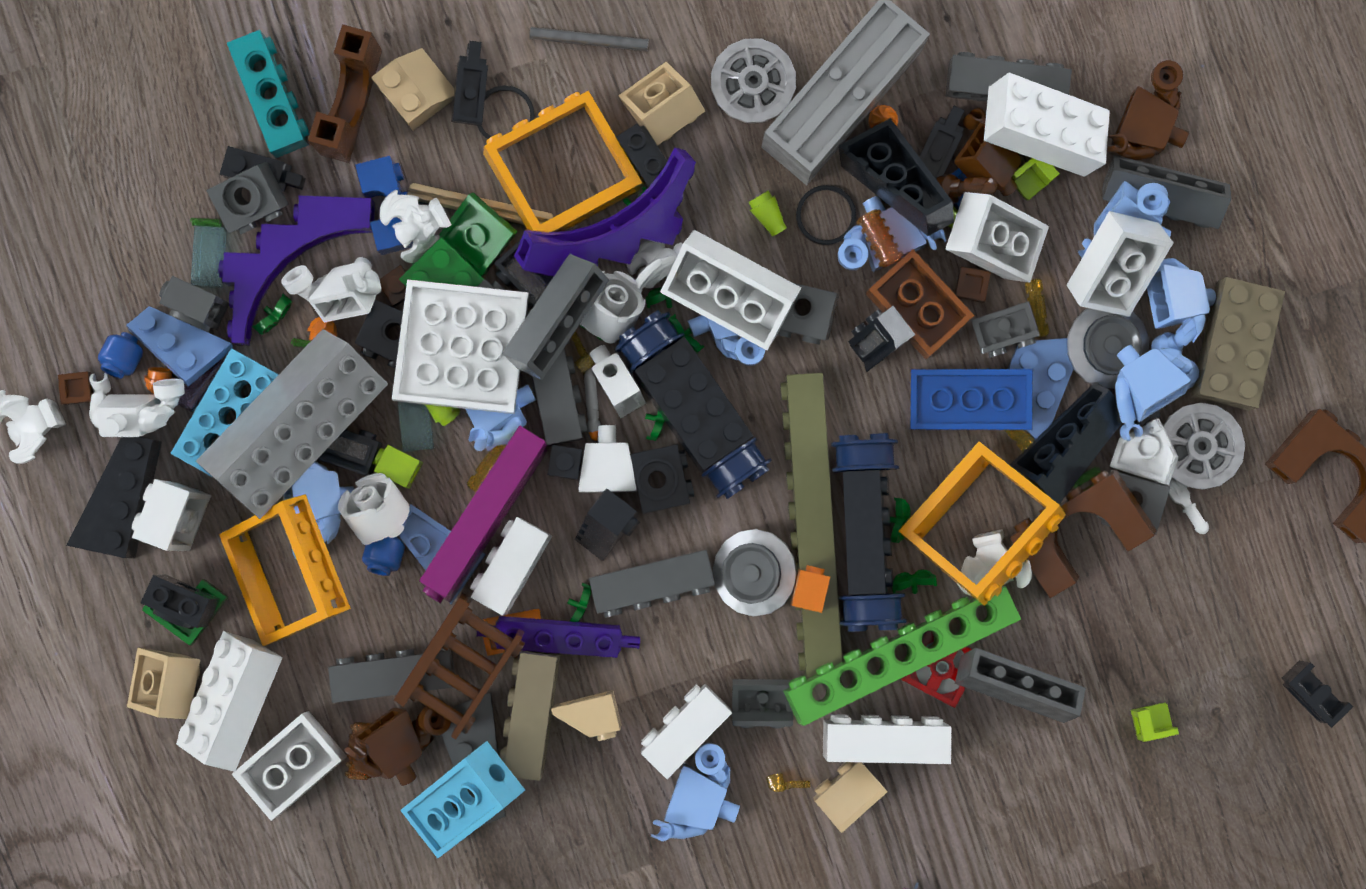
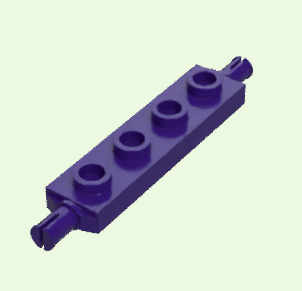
M499 616L496 625H492L511 638L515 636L519 628L523 630L524 634L521 640L525 644L521 651L617 658L621 647L637 649L640 647V636L622 635L620 625ZM479 631L476 632V637H486ZM495 642L497 649H505Z

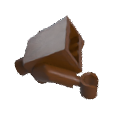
M1165 60L1152 70L1151 82L1155 88L1154 95L1139 86L1131 93L1115 134L1108 135V138L1112 139L1111 145H1114L1107 146L1108 153L1116 152L1122 157L1138 161L1160 154L1165 149L1167 143L1179 148L1184 146L1189 132L1174 126L1181 107L1182 92L1178 91L1177 87L1183 80V70L1178 63Z
M974 108L963 119V125L967 129L975 131L954 160L955 164L967 178L962 181L953 174L941 175L936 178L953 201V204L960 200L964 192L993 195L996 190H999L1003 196H1008L1018 188L1012 176L1021 164L1019 153L984 141L986 114L981 108Z
M426 706L417 716V719L411 722L407 710L392 708L350 738L348 742L353 749L346 747L344 751L351 756L354 768L357 771L373 778L391 779L396 776L400 785L404 786L413 782L417 777L410 764L421 757L422 751L433 741L434 737L432 735L444 734L449 729L451 721Z

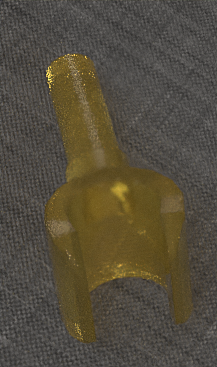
M574 332L571 338L577 352L581 356L574 363L584 375L585 371L592 368L595 363L584 349L578 333Z
M782 773L766 777L769 789L774 792H782L791 788H810V781L784 782Z

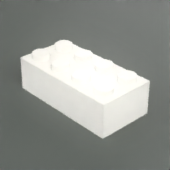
M1007 73L989 86L984 141L1085 177L1106 164L1110 110L1015 74Z
M694 230L683 243L660 292L761 348L768 350L794 304L801 287Z
M223 631L220 640L215 645L210 664L203 673L202 683L196 697L191 702L190 712L185 724L179 731L176 744L205 765L235 772L283 657L252 639Z
M831 714L830 720L823 719V757L827 762L951 764V726L943 722V719H939L938 716H921V721H913V718H909V716L892 715L891 721H882L879 715H861V720H851V717L846 714Z

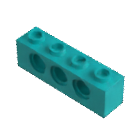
M257 30L227 42L270 153L275 158L308 146L306 136L310 135L305 120L303 118L298 119L295 109L299 108L293 91L288 92L284 82L288 81V77L282 64H276L273 55L277 53V49L270 36L266 38L261 30ZM265 60L266 67L260 72H255L253 70L255 63ZM276 87V96L272 99H265V91L268 88ZM279 115H288V121L284 126H275V120Z

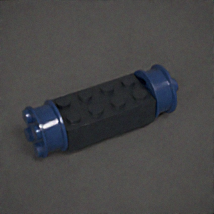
M657 310L644 319L645 323L638 330L632 327L619 336V344L614 350L616 352L621 351L632 366L629 369L630 373H634L633 376L702 474L701 476H708L719 492L716 495L717 499L723 495L726 499H729L745 487L742 484L743 481L749 478L751 482H754L770 469L767 464L772 462L771 458L767 460L764 458L755 445L758 439L756 437L753 438V434L689 344L685 334H679L668 318L671 314L669 312L661 314Z
M888 433L870 434V440H859L857 435L839 436V442L831 443V446L836 448L837 467L833 468L832 471L843 472L849 595L838 596V599L843 600L844 620L839 623L840 625L848 626L849 632L868 630V625H879V630H897L899 623H907V619L902 618L901 598L905 597V593L884 594L888 592V587L893 586V568H887L886 556H892L891 538H885V526H890V508L884 507V496H889V481L887 476L883 477L881 471L899 469V466L894 464V445L898 443V440L889 439Z

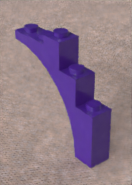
M674 147L663 170L650 187L633 203L607 219L591 226L571 231L540 232L524 230L514 257L523 270L554 277L569 254L595 263L597 266L598 258L630 265L634 255L639 251L641 238L673 245L676 236L681 232L683 221L682 216L676 209L683 200V192L688 180L694 174L696 162L685 150Z
M299 195V204H294L293 218L295 222H298L297 225L261 224V232H257L256 248L260 250V254L224 252V259L219 262L218 273L223 283L228 286H234V290H231L229 293V306L233 308V318L228 321L227 334L231 338V343L237 346H250L252 326L260 303L272 282L289 263L307 250L327 240L350 234L373 233L370 222L375 221V202L371 198Z

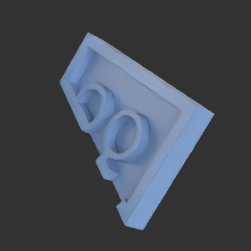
M150 306L126 325L128 330L179 379H182L187 387L227 355L231 348L234 349L232 343Z
M410 504L408 517L403 523L404 530L399 537L426 571L451 531ZM483 552L452 599L451 605L486 556Z

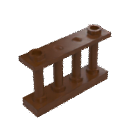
M463 592L393 700L403 707L408 699L413 702L418 700L456 724L451 735L454 739H457L461 732L464 734L468 733L476 720L472 717V714L509 657L516 658L525 644L521 640L524 631L520 628L515 636L511 638L473 614V609L468 607L472 598ZM458 622L462 625L466 623L506 649L497 664L456 639L457 635L452 633ZM441 648L446 651L448 649L452 650L487 672L489 676L480 689L439 664L440 660L435 657ZM425 673L429 676L435 675L473 699L464 714L423 689L424 686L419 682Z

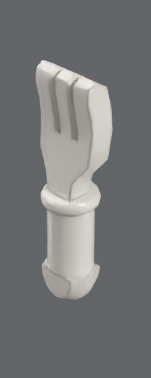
M1171 478L1169 497L1174 503L1184 508L1182 511L1186 513L1194 525L1195 531L1199 534H1206L1209 531V524L1205 522L1195 507L1196 504H1192L1187 487Z

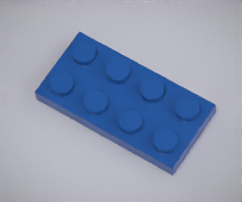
M911 369L910 429L1033 430V369Z

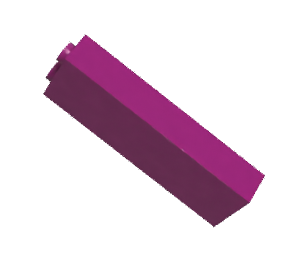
M519 425L420 578L419 582L425 587L423 592L440 604L443 599L451 603L478 558L547 453L546 441Z

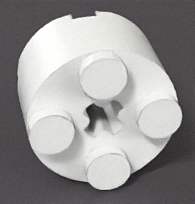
M614 271L613 274H605L609 282L580 323L590 333L610 344L615 343L620 339L619 336L634 327L645 307V299L643 300L641 294L643 290L638 289L634 278L620 271Z
M375 473L365 476L355 482L357 488L351 493L348 489L343 493L338 503V510L362 544L369 545L386 537L394 538L404 530L403 523L409 514V504L394 482L387 478L385 474Z

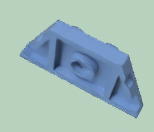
M1067 338L1036 340L1035 344L1018 348L1017 345L1008 369H1033V430L1027 431L1034 438V441L1052 424L1073 371L1067 354Z

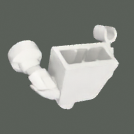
M358 257L352 264L333 268L328 274L318 278L314 283H312L313 275L304 265L291 269L281 280L282 285L289 294H298L307 299L324 323L369 314L376 295L381 292L378 274L372 271L371 262L363 257Z
M104 373V379L97 382L95 374H91L89 380L94 394L91 395L89 416L94 426L99 428V434L102 437H140L154 432L167 425L168 419L176 412L173 409L178 405L179 398L185 394L184 381L182 379L156 381L153 383L154 394H109L106 396L105 394L111 390L108 375Z

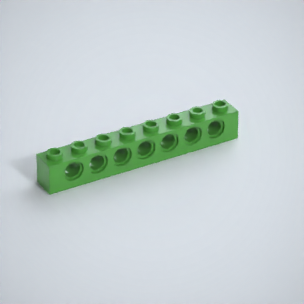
M1002 586L999 596L994 595L985 605L987 616L983 621L978 620L976 617V609L981 603L975 598L969 600L968 596L952 602V609L943 613L939 609L925 615L926 621L915 626L914 622L897 629L899 634L888 639L887 635L870 642L871 648L863 652L860 649H856L843 656L845 661L836 665L829 662L816 669L817 674L808 679L803 675L788 682L790 687L783 690L798 724L805 726L1021 620L1007 587ZM956 617L960 621L961 628L958 633L952 634L949 630V623ZM929 630L934 636V642L930 647L926 648L922 643V636ZM899 644H904L907 648V655L903 660L899 661L895 657V648ZM873 657H877L880 661V669L876 673L871 674L867 668L868 661ZM849 670L853 674V682L848 687H843L840 683V676L844 671ZM822 683L826 688V695L821 700H815L812 695L813 688L817 684Z

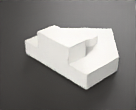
M1156 418L1141 427L1143 429L1141 437H1136L1134 432L1129 433L1130 441L1124 440L1122 437L1119 438L1110 467L1162 484H1170L1178 455L1160 419Z

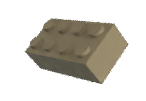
M1225 277L1216 283V301L1210 309L1197 365L1199 377L1192 387L1190 397L1249 411L1259 408L1285 291Z
M522 651L520 656L513 660L512 676H517L516 686H512L509 690L507 706L512 707V714L505 719L503 737H508L507 746L501 749L500 758L516 778L540 781L544 775L552 719L551 708L554 705L560 662L559 654Z

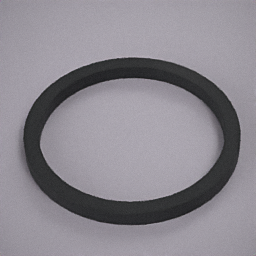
M503 85L485 92V100L493 93L499 91H512L519 94L529 106V122L535 119L533 104L529 97L520 89ZM482 125L477 126L487 140L492 137L486 133Z
M831 185L817 186L809 190L801 198L796 211L797 224L803 235L810 241L821 245L835 244L842 241L845 234L854 226L856 220L855 205L850 196L842 189ZM822 190L839 193L846 199L851 209V222L848 229L841 236L831 240H821L813 237L806 231L801 221V208L805 200L813 193Z

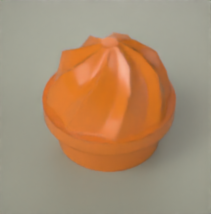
M880 105L871 111L868 123L870 128H873L891 118L897 126L898 115L892 107Z
M320 316L315 318L307 329L310 332L309 340L312 341L322 329L337 337L338 333L335 323L333 321L324 323Z
M166 367L148 368V375L144 376L147 390L154 394L153 383L163 379H175L172 376L173 372Z

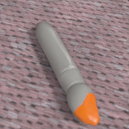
M588 367L584 374L586 408L589 420L587 430L590 438L596 441L598 440V426L601 423L598 420L599 409L596 377L592 369Z

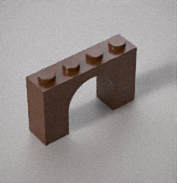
M344 24L341 26L334 50V55L340 62V78L335 100L328 115L316 112L308 142L321 156L350 163L373 85L371 77L376 74L382 54V49L372 32Z
M1326 409L1312 410L1265 465L1286 484L1297 483L1318 457L1326 452H1336L1348 458L1357 470L1359 487L1354 499L1333 524L1353 542L1366 543V448L1359 443L1361 439L1356 433L1349 429L1344 430L1336 423L1338 419Z
M1116 469L1109 474L1106 470L1101 471L1090 479L1093 484L1083 490L1080 486H1077L1065 496L1067 500L1059 504L1066 514L1063 519L1078 512L1094 513L1105 519L1128 552L1154 537L1157 531ZM1045 507L1039 510L1040 514L1043 512ZM1028 517L1014 526L1016 531L1010 537L1013 543L1017 541L1034 520L1031 521ZM1058 530L1053 533L1050 532L1043 540L1041 549L1035 555H1030L1026 559L1030 561L1033 574L1049 598L1074 585L1079 578L1059 546Z

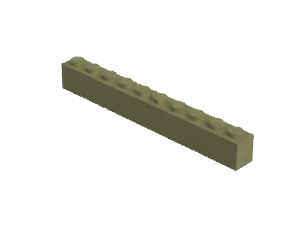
M823 373L786 375L785 382L780 383L781 401L787 400V412H782L783 430H789V442H784L785 460H791V472H786L787 490H793V502H788L789 520H795V532H790L791 550H797V562H795L797 575L798 570L806 571V567L809 565L825 569L824 575L830 577L822 613L795 607V610H801V622L796 623L797 641L803 640V653H798L799 671H805L806 677L816 675V669L826 663L832 662L833 665L842 662Z

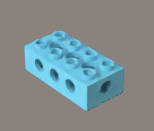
M231 348L171 454L211 476L196 460L211 446L212 439L215 436H220L231 425L226 421L228 412L234 409L237 419L279 374ZM250 384L251 393L248 397L243 398L241 390L244 385Z
M486 741L400 811L434 855L439 858L509 805L525 789L497 752ZM468 789H469L470 791H472V793L474 794L475 798H473V797L469 794ZM451 802L457 806L458 811L452 806Z

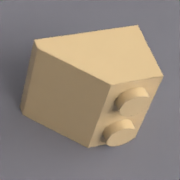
M423 48L394 59L371 77L412 131L454 99V87Z
M667 62L619 95L620 100L639 126L642 127L644 125L657 146L663 141L669 140L673 134L687 124L694 122L698 116L705 112L692 86Z
M137 648L127 707L159 718L187 719L191 702L194 699L196 681L200 675V659L182 654Z
M613 690L558 703L551 708L552 715L588 737L597 736L598 741L616 737V731H619L622 726Z
M844 762L837 769L839 773L837 777L831 782L828 779L824 780L814 790L817 793L813 797L814 801L841 833L888 792L862 762Z

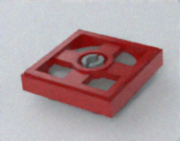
M929 630L922 637V643L927 648L934 642V636ZM966 646L901 678V680L956 708L966 689L955 684L961 655L972 649Z

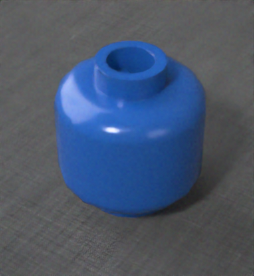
M122 332L121 335L113 334L108 336L98 354V361L101 364L100 369L108 375L122 379L124 376L133 375L143 356V349L137 344L138 339L126 332Z
M386 537L372 542L369 545H365L362 561L368 566L367 570L369 572L390 576L391 572L397 571L401 566L405 544L397 537Z

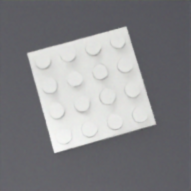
M407 279L392 400L515 414L520 370L502 352L527 316L529 293Z

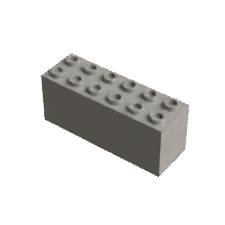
M878 0L764 132L762 148L807 186L839 149L838 145L846 141L920 55L930 33L891 0Z
M322 329L196 462L240 503L261 519L388 383L349 343Z

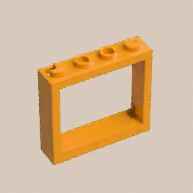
M589 90L581 95L579 92H575L564 100V104L556 108L553 105L540 111L538 113L539 117L530 122L527 119L522 120L512 127L513 131L505 135L498 133L486 141L487 144L484 146L483 155L527 230L540 232L565 231L634 194L641 188L642 181ZM584 107L625 179L540 224L499 152Z
M979 441L902 526L899 532L911 545L985 606L994 595L999 596L1002 586L1009 578L1012 579L1018 575L1022 569L1023 562L1030 555H1035L1041 549L1043 540L1049 533L1059 529L1057 525L1066 514L1058 503ZM991 464L1044 506L1045 509L976 585L928 545L923 538L986 467Z
M306 494L281 501L272 506L261 519L254 515L219 534L262 646L288 638L351 609ZM295 506H298L300 513L296 514ZM277 516H280L317 610L316 613L287 626L283 623L248 534V531ZM239 536H242L244 542L240 541ZM335 599L338 608L333 609L331 600Z

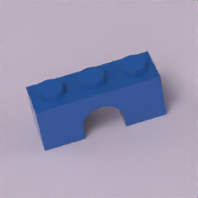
M391 156L355 164L361 190L366 198L375 196L387 197L395 190H398V195H408L407 191L402 192L399 182L404 180L400 163H395ZM397 217L393 218L386 226L381 222V219L370 222L376 248L381 255L412 248L413 246L412 241L404 248V245L396 238L395 229L392 225L402 222Z

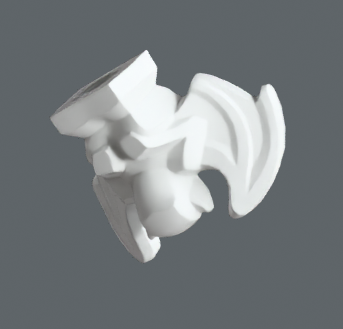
M395 190L383 200L380 207V219L385 226L395 217L402 220V222L392 225L395 229L396 238L404 245V248L412 241L413 246L409 250L401 252V258L408 263H415L440 238L439 235H435L436 231L440 227L447 228L452 224L437 198L431 200L428 205H419L418 196L398 195V190Z
M641 238L638 253L634 255L631 264H627L628 272L631 275H634L641 266L646 265V267L640 270L636 279L639 290L644 287L653 288L664 277H668L683 245L682 242L676 244L673 249L664 248V243Z
M1 390L0 423L6 416L13 420L6 423L8 434L16 447L19 445L16 450L9 452V458L16 464L30 462L35 459L34 454L47 440L43 435L48 433L51 428H60L66 425L57 403L53 400L44 399L38 405H29L27 397L5 395L6 391Z
M1003 529L982 533L972 539L974 546L977 548L975 558L971 556L966 557L961 572L976 585L1008 551L1002 543L1004 539ZM1029 560L1023 562L1021 571L1015 576L1018 588L1026 587L1031 581L1032 569ZM1009 578L1005 582V584L1009 583L1010 581H1014V579ZM957 584V585L959 586V588H960L965 594H967V595H969V596H972V595H970L965 589H963L959 584Z

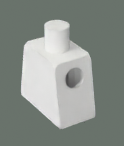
M605 345L598 346L590 352V356L596 364L591 369L620 418L646 404L640 389L618 353L611 355Z
M616 425L598 426V443L585 444L579 482L580 493L604 492L606 488L611 492H637L629 444L616 443Z

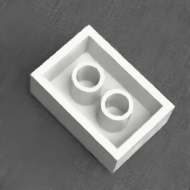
M964 192L945 250L1004 279L1030 283L1049 226L992 195Z
M1109 211L1066 286L1079 306L1130 316L1172 247L1173 241L1158 222Z
M154 479L153 484L150 483L144 492L143 501L146 502L142 513H137L132 523V530H134L132 538L166 551H190L211 495L177 482Z
M516 517L515 521L509 520L500 535L504 537L500 547L494 546L485 561L489 564L485 573H478L470 587L474 591L471 598L502 616L507 615L552 538V535L519 517Z
M696 684L684 696L686 703L680 709L674 706L664 716L663 722L665 724L659 731L653 728L641 740L643 745L641 754L666 779L732 714L731 708L706 684L701 688Z
M307 711L298 716L233 772L232 775L272 821L348 756L314 716Z

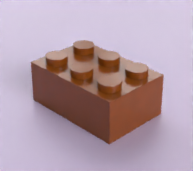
M914 249L866 292V296L883 313L892 306L895 307L915 333L908 341L925 359L929 358L975 316Z

